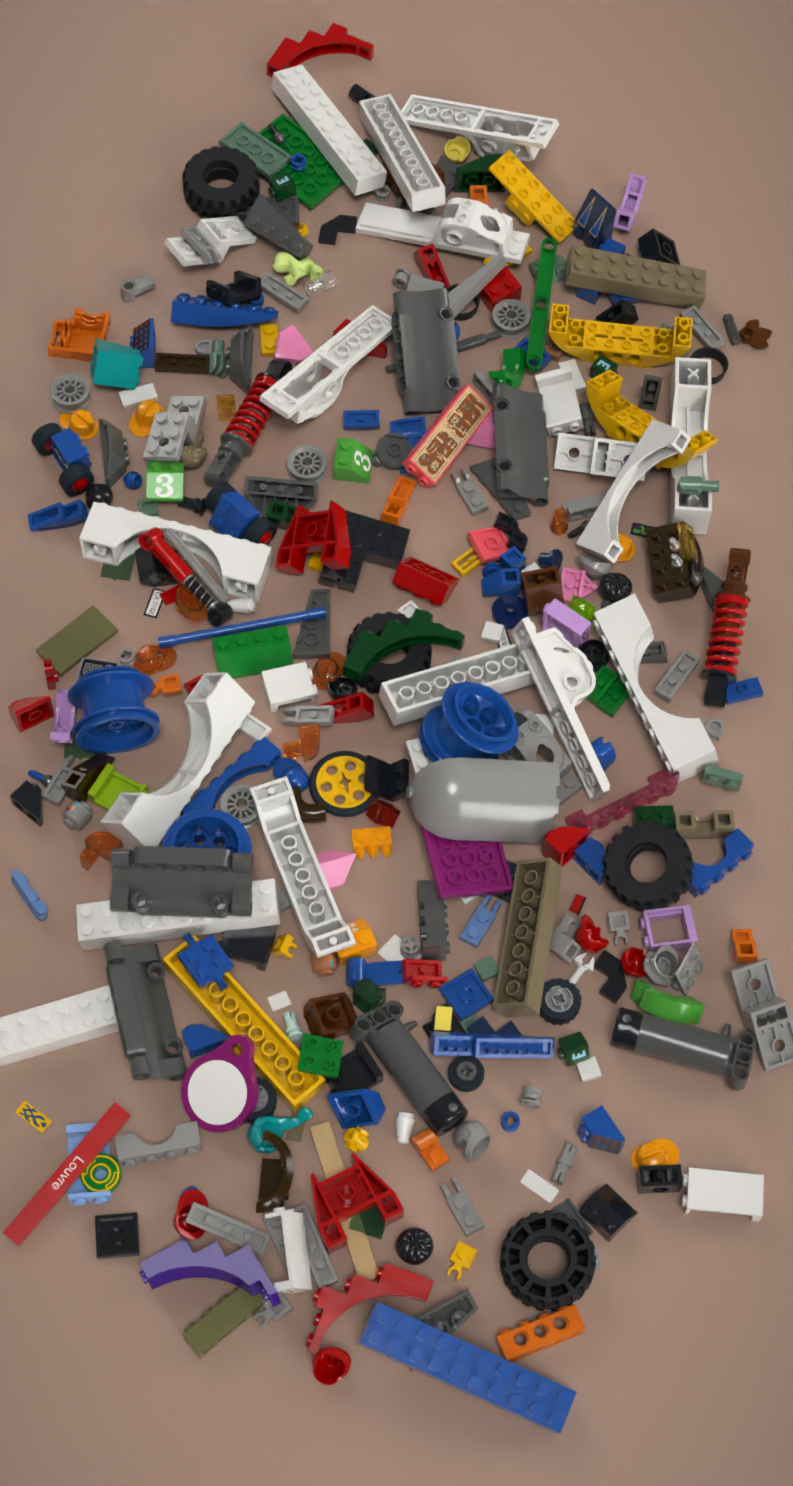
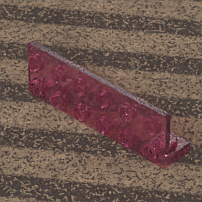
M662 769L648 776L647 781L649 785L588 815H585L581 809L565 817L564 821L568 827L588 828L590 835L598 828L603 829L614 820L619 821L623 819L626 814L633 812L634 806L652 805L659 798L672 795L676 790L680 773L676 771L668 775L666 770Z

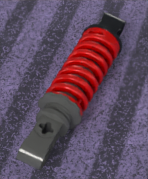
M272 360L266 372L257 374L251 389L248 391L243 403L239 406L230 425L220 436L222 445H220L218 453L214 456L212 463L205 472L204 479L206 484L217 485L223 481L228 482L242 458L251 454V450L255 445L253 443H256L258 440L257 436H260L262 429L266 426V422L270 419V415L274 412L273 409L260 401V395L292 370V364L289 361Z

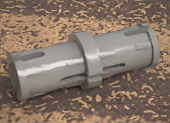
M571 1142L565 1143L561 1157L557 1159V1166L551 1177V1181L555 1183L558 1176H560L557 1182L558 1185L564 1184L568 1169L572 1168L573 1164L571 1162L578 1149V1146L573 1144L569 1151Z

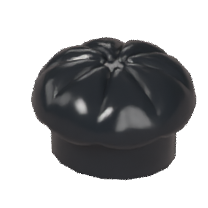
M609 573L601 579L599 590L603 599H608L613 604L630 596L632 583L622 573Z
M590 639L578 648L586 655L588 661L592 663L593 672L599 671L602 665H607L609 652L601 641Z
M408 1228L396 1240L398 1256L410 1265L416 1266L424 1263L433 1252V1240L421 1228Z

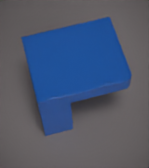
M513 546L500 555L499 566L501 569L519 568L521 572L525 569L526 557Z

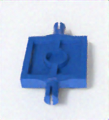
M191 933L185 934L183 938L189 947L178 953L177 958L198 987L202 988L209 983L216 982L221 991H224V988L227 989L228 985L222 977L225 973L234 969V964L211 934L200 941H195Z

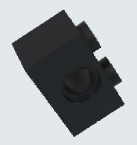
M681 1164L639 1166L636 1173L638 1194L680 1192L683 1186Z

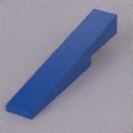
M431 1031L429 1051L432 1055L553 1059L555 1038Z

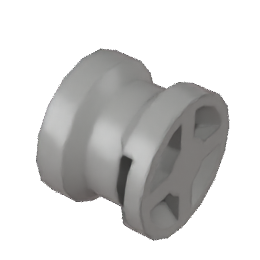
M398 268L396 276L392 279V284L400 290L407 289L412 273L406 268Z
M408 935L401 940L400 953L404 958L415 959L419 955L420 941L416 936Z
M524 1086L522 1090L524 1095L520 1099V1105L529 1109L540 1108L539 1098L542 1097L543 1091L537 1087Z

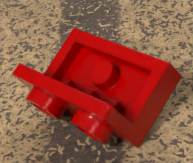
M402 960L403 984H411V987L415 988L422 987L423 985H429V988H439L441 984L448 981L447 977H442L441 960Z

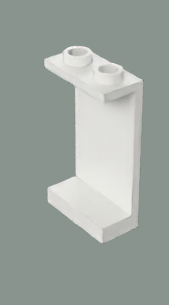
M570 366L535 375L539 393L543 395V406L546 413V427L549 437L558 436V433L576 432L579 429H583V420Z
M688 1168L687 1173L683 1174L682 1187H685V1194H682L681 1207H685L684 1214H689L690 1210L748 1215L751 1216V1221L761 1220L763 1216L764 1175Z
M285 1207L272 1209L273 1213L265 1214V1218L282 1221L289 1276L287 1281L274 1283V1288L277 1292L293 1294L313 1290L303 1213L295 1212L294 1209L285 1210Z

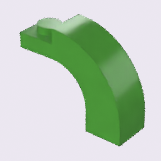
M642 979L636 980L631 998L640 1004L639 1007L655 1016L680 1023H699L705 1007L703 1003L692 996H674L664 993Z

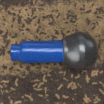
M29 770L28 775L40 781L46 788L53 778L52 775H43L35 770Z

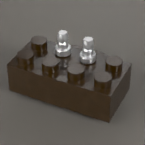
M682 521L646 529L653 593L658 603L695 596L700 585H692L689 580L691 576L690 561L693 560L688 544L689 539H692L698 555V572L702 577L704 559L701 548L693 533L683 525Z

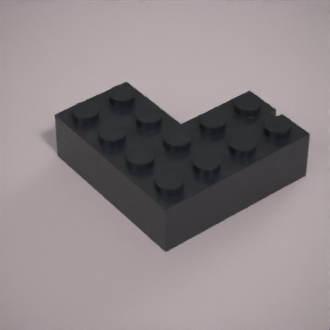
M345 510L351 547L349 568L332 570L323 564L318 583L334 587L337 578H339L338 589L354 593L363 560L397 570L399 562L402 561L410 529Z

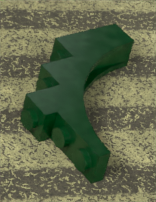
M416 608L407 626L400 621L389 619L380 637L374 632H367L362 629L343 664V675L360 682L377 661L394 651L414 645L434 644L462 650L465 635L457 630L446 628L440 623H434L433 615L430 612Z

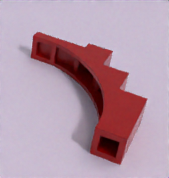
M332 23L324 36L309 30L300 43L285 37L267 63V76L273 78V72L295 67L306 60L327 54H353L371 61L374 57V45L348 35L347 28Z
M385 1263L383 1267H378L375 1279H378L377 1282L356 1274L352 1278H347L343 1289L347 1291L346 1294L322 1286L320 1290L316 1289L312 1301L315 1302L314 1308L322 1311L321 1314L317 1313L313 1322V1325L316 1326L313 1334H309L305 1344L308 1347L307 1352L315 1355L318 1352L325 1331L342 1313L354 1305L369 1299L385 1296L406 1297L424 1303L428 1299L434 1281Z

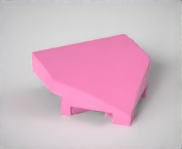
M294 325L281 331L275 340V360L279 361L282 359L295 365L313 353V350Z
M566 567L562 568L560 578L565 604L575 605L598 589V586L587 577L585 570L581 572Z

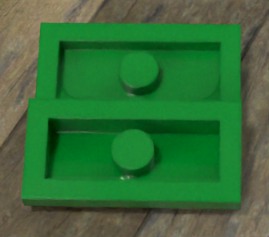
M602 665L595 674V688L586 698L606 715L613 718L627 700L629 694L625 684L618 678L619 674Z

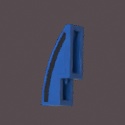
M79 499L66 505L59 502L28 514L30 530L47 531L84 523L88 517L87 506Z

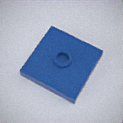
M473 968L438 989L447 1004L453 1008L452 1011L460 1022L494 1002L493 996Z

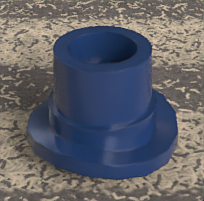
M553 549L551 553L542 552L539 555L538 565L540 568L557 566L559 571L563 554L559 549Z

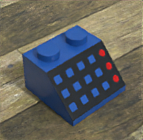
M149 318L133 329V336H130V347L138 349L141 356H143V365L139 368H155L156 336L154 318Z
M603 1106L581 1117L577 1135L582 1143L586 1142L589 1148L619 1154L622 1151L625 1138Z

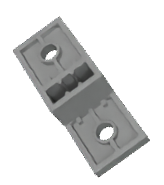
M171 396L167 412H156L143 455L145 461H179L183 445L195 444L207 401L205 396Z
M764 958L729 970L744 1027L753 1031V1034L756 1036V1045L763 1070L768 1071L792 1063L793 1019L788 1001L780 998L778 995L769 960ZM756 978L758 986L755 989H751L750 981ZM777 1040L782 1041V1047L779 1050L774 1049V1043Z

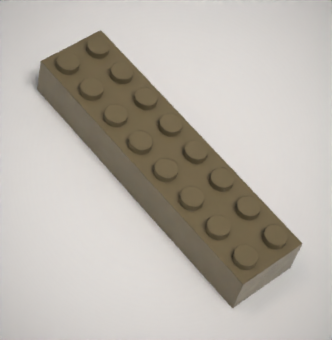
M572 244L567 255L565 285L683 308L695 305L700 310L706 298V270Z
M551 857L517 861L493 1008L505 1017L540 1014L563 869Z

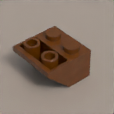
M557 566L521 573V591L528 615L543 613L544 606L548 602L551 603L555 598L564 604L562 582Z

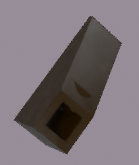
M96 754L71 769L61 783L67 796L70 799L85 802L88 798L87 793L107 763L112 764L115 758L106 754Z

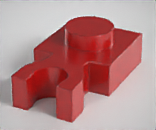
M51 659L43 660L48 690L56 689L55 682L59 681L57 670L53 671Z

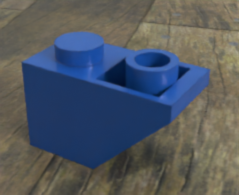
M519 568L499 569L482 578V596L520 595L521 579Z

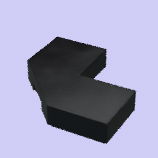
M339 215L321 225L318 243L336 245L338 232L355 234L357 216Z
M499 511L493 527L509 534L506 547L512 548L515 546L523 554L528 541L527 536L520 531L516 519Z
M604 950L594 964L596 970L608 977L599 994L616 1004L627 989L626 979L620 960Z

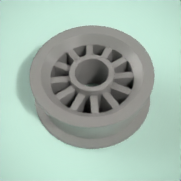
M516 299L500 301L492 311L491 324L493 330H500L501 337L514 339L523 336L529 329L530 310L526 304Z
M64 374L56 378L51 384L52 404L58 411L71 414L72 411L84 410L89 405L91 394L89 384L84 377L77 374Z
M301 445L294 448L287 458L288 476L291 480L321 482L327 473L326 455L321 449L313 445Z
M238 784L228 788L223 793L220 800L221 811L234 816L246 829H249L259 822L250 793L252 786ZM239 805H245V806H246V807L243 808V809L238 808Z

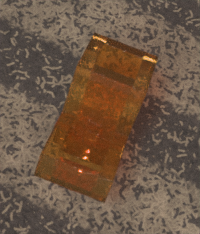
M318 724L299 727L300 741L282 743L284 758L296 759L299 756H303L304 763L314 759L320 750Z
M108 832L92 833L85 839L86 848L80 854L81 867L88 871L98 856L110 862L111 850L123 849L122 840Z

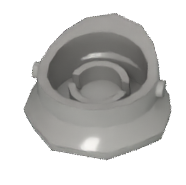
M664 945L657 951L648 952L643 962L644 972L651 981L664 987L672 983L680 967L677 952L670 945Z

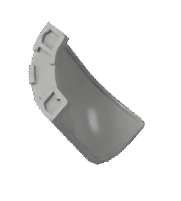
M465 757L446 758L432 762L420 769L410 785L407 786L406 797L409 798L410 807L415 819L427 831L438 837L451 840L544 844L545 835L550 830H555L556 825L553 823L554 814L559 812L560 799L556 798V787L560 786L558 763Z

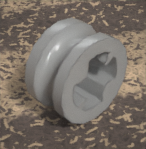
M387 185L375 190L376 200L380 202L389 200L390 188Z
M125 647L119 651L118 658L123 666H132L136 662V655L133 649ZM126 654H128L129 657H130V658L127 659V660H126V658H125V655H126Z

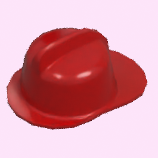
M195 1189L187 1190L180 1196L173 1219V1226L180 1234V1237H185L189 1240H196L205 1232L184 1222L192 1203L195 1202L208 1208L206 1197L202 1192Z

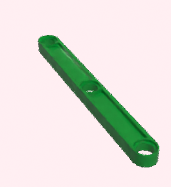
M545 238L541 244L525 364L526 369L532 373L538 372L542 365L557 242L553 238ZM552 244L553 248L547 249L544 245ZM542 301L546 304V306L539 307L537 303ZM534 360L538 362V365L531 366L529 362Z

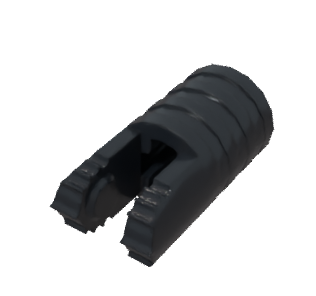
M354 84L348 94L350 98L358 103L361 100L376 97L358 84Z

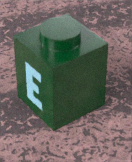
M287 172L269 179L270 187L268 191L271 197H275L278 202L296 195L295 181Z
M600 354L591 365L589 377L594 378L609 369L618 374V364Z
M581 1031L558 1039L559 1048H557V1053L560 1060L565 1061L567 1067L590 1059L589 1045Z

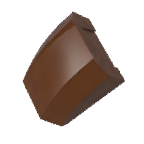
M345 992L312 998L304 1005V1018L311 1035L333 1039L348 1034L356 1018H358L352 1002Z

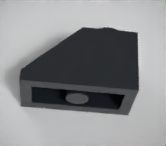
M623 299L596 316V321L632 325L639 320L635 306Z
M26 780L10 795L11 801L16 808L41 827L43 825L41 789L37 784H31Z

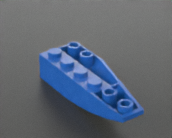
M180 293L172 301L171 322L211 327L241 326L277 318L279 311H276L273 307L259 308L256 305H241L239 303L228 305L217 300L207 299V296L204 295L190 297V294Z

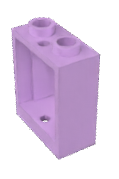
M556 598L544 606L541 618L542 631L553 627L557 628L564 635L563 637L575 648H579L581 644L588 640L591 628L590 621Z
M690 904L643 910L642 917L639 918V926L641 930H644L643 945L644 948H648V952L657 951L664 945H670L676 951L689 949L693 942L697 945L698 938ZM681 918L685 940L654 944L649 922Z

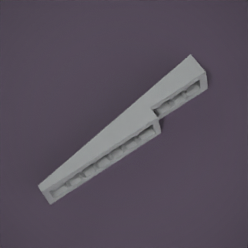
M499 253L448 293L449 307L454 313V318L507 265L502 253Z

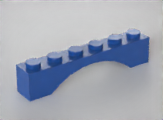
M266 737L257 740L247 753H242L233 765H228L224 773L219 777H215L205 790H200L196 794V798L184 806L181 816L195 810L215 809L219 798L229 786L248 775L268 772L281 759V751Z

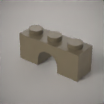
M733 810L713 811L712 815L704 818L695 817L694 811L674 813L675 830L684 839L726 838L735 829Z

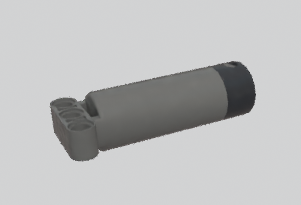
M389 1001L356 1018L349 1031L351 1039L356 1042L366 1040L436 1136H442L450 1132L467 1117L468 1110L409 1031L417 1026V1022L412 1021L403 1024L400 1020L404 1011L401 1003Z
M620 1007L610 1045L727 1077L728 1086L735 1091H740L745 1087L750 1074L756 1036L750 1031H742L738 1038L730 1037V1024H725L723 1033L719 1034Z

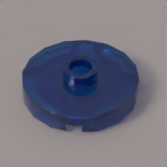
M506 594L498 597L493 603L491 610L492 618L498 624L504 625L505 629H514L521 619L528 617L525 602L517 595Z

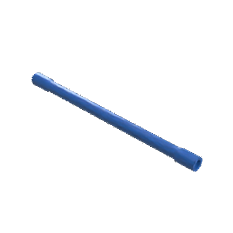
M325 607L313 608L307 611L158 637L160 648H166L187 642L305 620L326 618Z

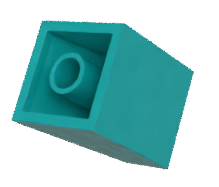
M95 338L90 366L92 383L135 389L136 384L140 382L139 367L143 365V356H141L140 351Z

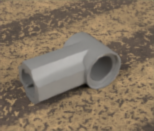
M150 273L135 279L127 278L122 280L120 285L121 298L126 302H131L135 300L136 295L154 288L155 283Z

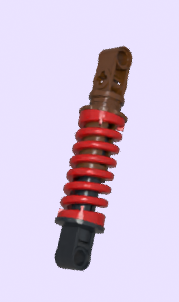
M730 549L726 580L722 582V591L715 594L714 608L716 610L713 612L714 620L711 622L712 629L709 633L711 638L708 640L709 648L706 650L707 658L704 661L706 667L701 673V676L708 680L704 696L705 706L724 708L728 684L737 681V669L732 666L739 664V660L733 656H738L741 653L740 649L736 647L742 645V640L737 637L744 635V631L739 628L745 626V621L742 618L747 617L745 609L748 608L751 601L745 595L748 590V585L745 583L751 559L750 549Z

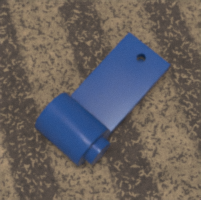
M349 958L346 960V985L350 986L351 989L358 990L362 989V987L403 984L402 960L366 963V960L363 958Z

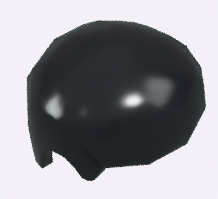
M95 483L89 486L85 494V503L89 509H91L93 502L106 503L111 506L113 492L109 486L102 483Z
M336 676L334 681L331 682L329 680L328 692L333 700L355 694L358 691L356 682L346 676Z

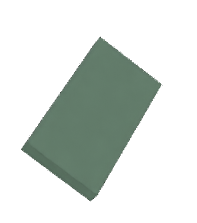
M242 121L219 140L221 147L228 146L229 148H236L240 152L246 153L249 159L255 162L259 173L267 179L273 178L291 162L292 156Z

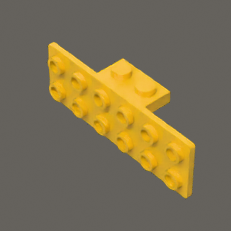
M510 150L488 168L511 193L504 203L527 227L536 219L557 243H561L573 231L574 217Z

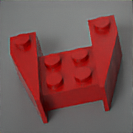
M333 500L329 503V510L310 512L303 506L298 505L278 550L277 569L288 576L303 574L306 554L322 552L320 562L330 569H348L351 547L345 509Z
M354 1153L351 1154L352 1167L318 1183L314 1173L311 1174L318 1233L328 1255L347 1246V1237L340 1223L372 1207H375L384 1226L404 1216V1209L395 1192Z

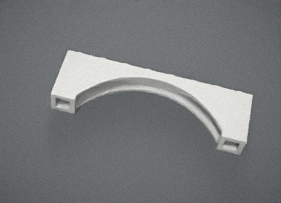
M652 419L576 544L589 554L615 563L624 549L619 541L618 522L622 506L630 490L654 465L677 453L682 454L691 437L680 428Z

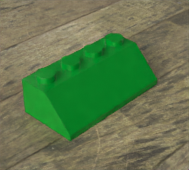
M286 625L212 638L217 672H227L233 679L262 674L261 671L293 665Z

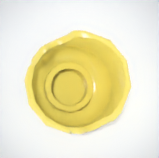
M461 136L449 140L444 147L445 157L457 164L464 162L470 154V143Z

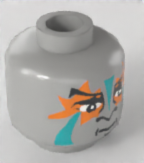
M73 801L63 811V822L70 829H82L91 820L92 810L84 801Z

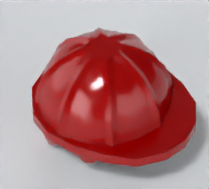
M582 916V924L575 933V942L582 947L581 949L587 953L596 954L609 945L608 939L601 938L600 927H595L590 916Z
M333 1346L321 1349L314 1355L312 1361L314 1377L324 1385L335 1384L348 1373L351 1367L349 1354Z

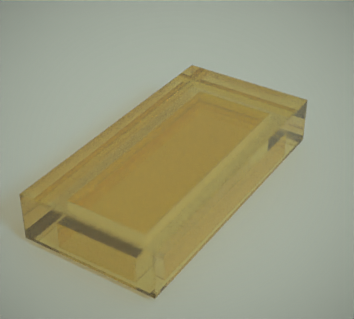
M680 521L677 523L681 556L689 561L697 560L693 527L684 521Z

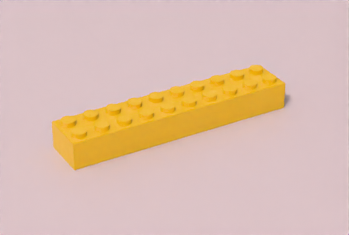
M192 935L195 941H200L195 935ZM185 941L163 958L164 968L228 1038L232 1035L243 1034L252 1039L255 1048V1070L269 1084H272L276 1094L295 1113L325 1088V1078L297 1070L300 1051L229 972L225 973L222 977L228 985V988H224V991H221L216 982L199 988L177 958L178 953L189 947ZM237 1044L236 1048L242 1052L241 1045Z

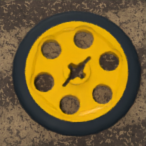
M337 751L328 754L317 762L310 773L308 784L312 799L316 804L324 803L325 812L340 817L356 816L371 808L379 797L365 791L364 783L358 780L359 777L365 776V756L359 753ZM352 763L356 768L353 771H348L345 766ZM333 767L337 770V773L329 775L326 770ZM343 775H344V780L346 781V783H348L347 791H346V787L344 786V784H342ZM329 784L332 789L325 792L321 789V786ZM360 792L364 795V798L356 800L353 795ZM336 797H343L345 802L337 804L334 800Z

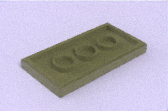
M93 605L38 647L36 653L43 660L51 659L53 670H57L58 675L62 677L80 663L83 657L86 658L117 634L118 629Z

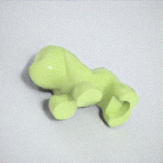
M280 252L276 255L273 269L276 272L287 274L284 277V282L289 286H293L297 279L306 275L309 276L310 282L313 285L318 284L322 280L324 270L309 257L298 261L289 253Z

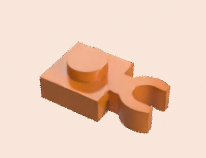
M178 673L161 676L160 682L153 681L155 689L149 696H157L160 692H163V697L181 694L182 688Z

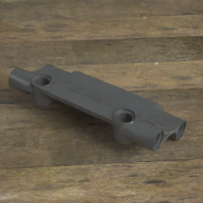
M439 288L427 291L393 293L394 312L391 322L398 391L400 395H404V414L406 416H414L423 412H442L461 386L454 313L449 307L448 290Z
M503 382L493 385V416L497 495L500 497L527 498L532 501L534 506L544 507L549 503V469L546 413L543 406V395L535 392L520 391Z
M136 846L134 850H111V912H136L139 915L226 918L228 916L251 917L253 853H232L230 850L222 848ZM140 901H146L143 906H137ZM219 904H226L223 909H217Z
M120 941L106 943L103 948L107 961V979L124 1055L129 1060L133 1080H183L187 1071L182 1053L183 1043L177 1037L164 982L165 968L161 964L157 944L122 946ZM151 973H157L159 977H154ZM168 1047H174L177 1051L172 1052Z

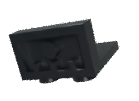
M365 756L364 790L391 802L406 797V788L409 786V760L403 758L389 764L373 756Z

